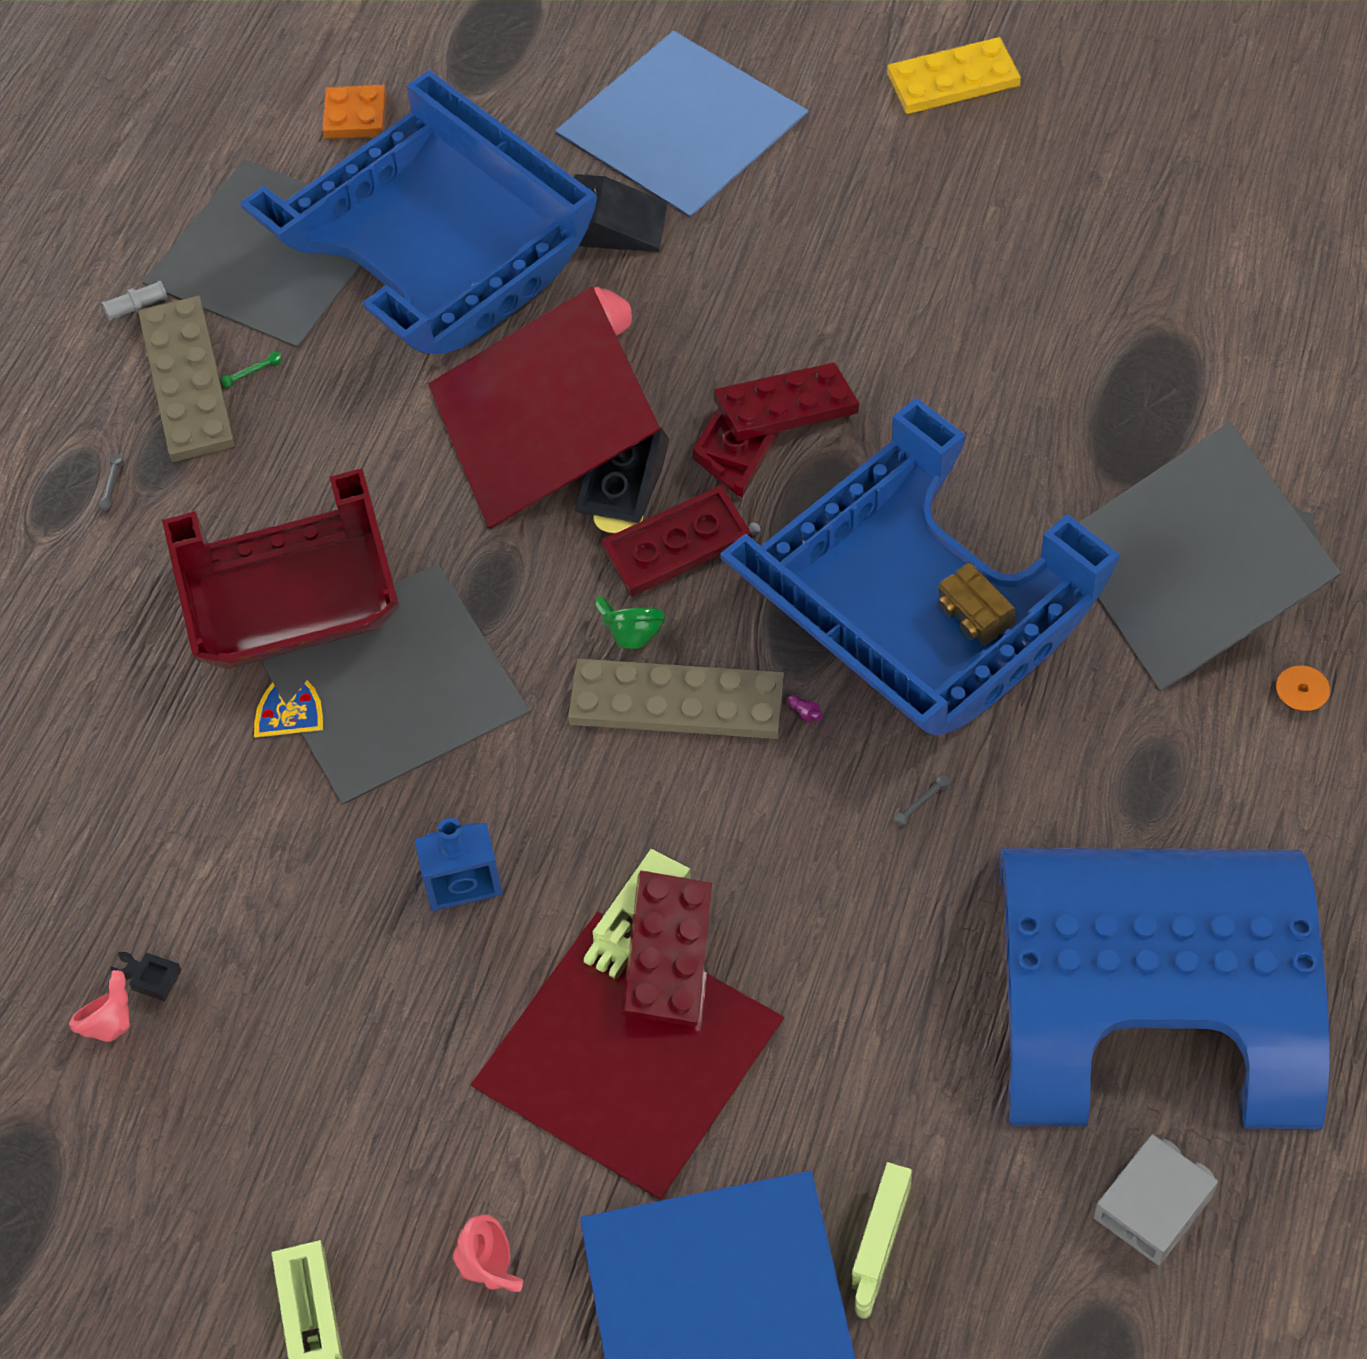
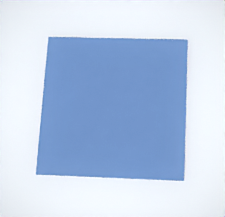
M672 31L557 128L555 133L691 217L808 113V110L684 36Z

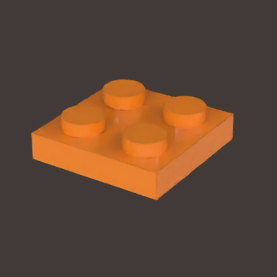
M385 85L326 87L322 128L324 139L376 137L384 132Z

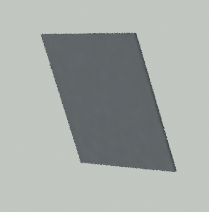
M244 159L144 279L142 284L149 286L157 283V281H161L166 294L181 300L200 295L203 309L298 347L361 265L339 255L299 252L287 246L243 210L240 202L264 185L283 201H286L309 185Z
M1231 422L1079 522L1120 554L1118 563L1098 598L1161 692L1342 574Z
M438 563L394 584L400 607L380 629L261 660L262 665L286 705L307 680L315 688L322 705L323 730L301 733L342 805L531 712Z

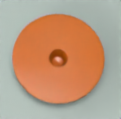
M1293 666L1284 670L1279 675L1276 691L1282 702L1290 708L1299 711H1312L1322 707L1327 702L1330 695V685L1320 671L1309 666Z

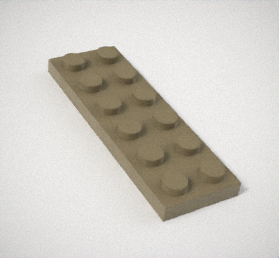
M200 295L138 310L166 443L172 463L235 447Z
M577 659L568 715L569 725L778 739L784 672Z

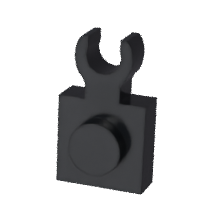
M119 952L120 960L128 963V965L123 969L111 966V971H122L125 980L131 979L129 985L133 991L165 1002L182 971L179 963L149 953H145L140 962L135 960L128 952Z

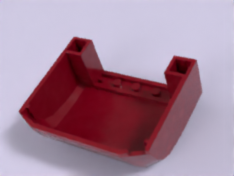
M363 468L329 476L338 510L211 543L207 541L196 511L162 520L191 651L197 661L230 669L378 630L400 606Z

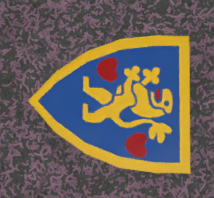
M306 680L287 705L272 682L263 694L256 710L254 738L323 730L321 700L315 688L308 680Z

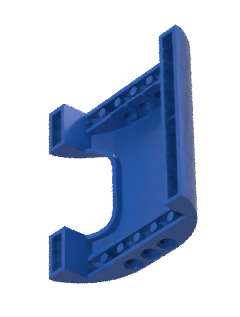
M428 70L406 85L411 109L408 115L286 201H283L264 185L242 200L240 205L243 210L283 243L299 252L339 255L360 264L386 285L362 302L363 308L413 349L422 353L441 354L460 349L485 335L534 298L560 273L578 248L588 229L594 213L597 196L431 70Z
M916 397L893 416L892 441L762 546L747 534H744L720 553V557L729 567L922 730L932 735H942L959 729L984 713L1057 649L1081 622L1103 591L1118 563L1120 554L1070 515L1066 514L1043 534L1041 557L1028 569L1017 574H1001L988 567L944 532L933 520L931 513L932 502L951 472L962 450L966 435ZM967 563H971L1015 607L1016 623L1014 626L1006 629L1003 634H999L995 640L986 646H983L976 638L970 640L961 630L960 621L954 615L951 617L946 616L938 605V586L940 582L950 575H954L957 570Z
M1000 848V886H1004L1011 1074L1008 1087L1009 1126H1088L1091 1061L1100 1040L1112 1031L1126 1028H1183L1220 1031L1236 1042L1244 1056L1246 1077L1241 1089L1244 1128L1323 1129L1329 1080L1328 1001L1316 894L1308 861L1301 850Z

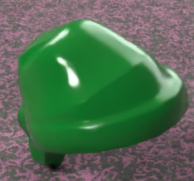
M602 595L595 600L596 608L602 614L604 625L610 629L617 645L623 649H641L645 647L650 639L661 630V625L666 620L665 613L657 608H629L614 611L613 607Z

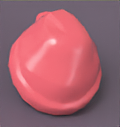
M597 286L593 287L616 336L620 335L632 323L630 304L611 290L601 289Z
M112 971L108 993L85 1005L72 1016L69 1026L74 1033H79L85 1038L111 1042L127 1032L130 1027L128 993L125 990L126 980L122 971Z
M477 1215L470 1218L461 1230L457 1246L453 1252L454 1263L460 1270L462 1278L470 1282L484 1283L491 1290L504 1288L509 1291L520 1292L523 1287V1279L507 1274L510 1266V1246L503 1227L491 1215Z

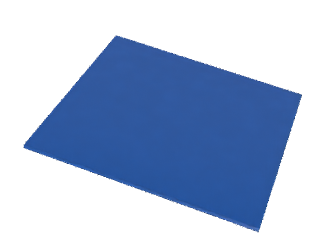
M812 1170L580 1217L605 1359H855Z

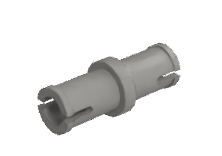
M157 281V283L138 290L133 288L126 290L127 294L103 301L101 306L107 320L111 321L133 311L137 314L139 313L138 310L157 302L168 300L162 282Z

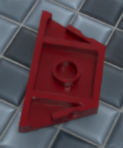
M717 408L693 448L692 459L737 496L743 497L780 431L736 441L719 408Z

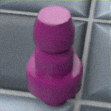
M790 695L786 700V704L791 709L800 713L801 718L809 723L813 720L819 722L823 717V712L819 711L820 705L814 701H805L796 695Z

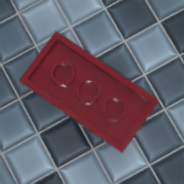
M835 362L714 389L713 397L736 441L858 414L860 405Z
M720 485L604 538L601 542L604 551L632 597L720 556V553L744 534L752 538V533L726 491Z
M640 870L637 877L622 1015L696 1027L699 1021L712 883Z

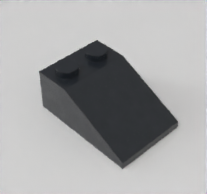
M574 174V178L597 196L594 213L588 229L579 244L580 247L649 252L660 251L668 207L667 201L605 176Z
M660 427V431L584 474L575 511L582 514L639 523L644 516L662 472L670 440L663 428Z

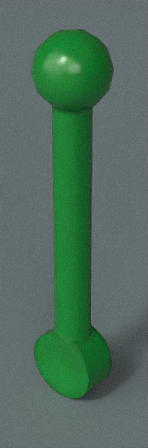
M271 352L268 359L231 376L224 375L221 378L222 386L230 387L234 381L270 364L279 365L282 362L281 354L279 352Z

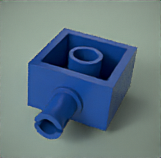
M446 818L439 823L437 827L439 832H431L424 837L414 839L431 911L503 895L487 822L482 824L471 823L460 827L461 824L457 819Z

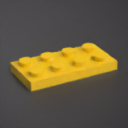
M1000 37L887 65V74L906 114L1018 87L1021 80Z

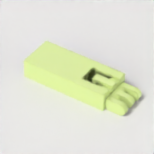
M650 849L593 930L594 943L584 957V963L592 966L600 955L601 958L597 963L596 969L601 972H605L609 965L614 962L609 971V976L614 979L620 976L628 964L631 936L629 939L623 936L626 931L629 932L631 930V923L627 922L630 915L631 919H633L637 877L640 870L690 879V868L653 849Z
M889 1162L886 1164L852 1271V1289L857 1290L855 1313L859 1318L863 1319L871 1314L911 1188L912 1169Z
M321 1241L272 1252L288 1358L343 1359L325 1250ZM319 1328L322 1349L319 1337L315 1335L307 1337L310 1352L305 1353L301 1332Z

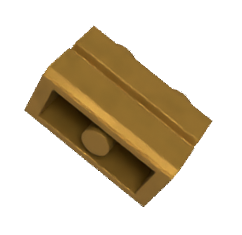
M967 563L957 570L954 575L952 574L940 582L938 586V605L946 616L951 617L954 615L960 621L961 630L970 640L976 638L983 646H986L995 640L999 634H1003L1006 629L1012 628L1016 623L1015 607L971 563Z

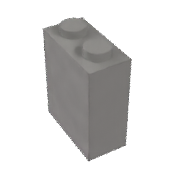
M1152 1134L1097 1203L1094 1219L1160 1266L1213 1197L1218 1180L1214 1178V1175L1206 1166L1197 1162L1192 1163L1181 1155L1180 1150L1172 1142L1166 1139L1160 1140Z

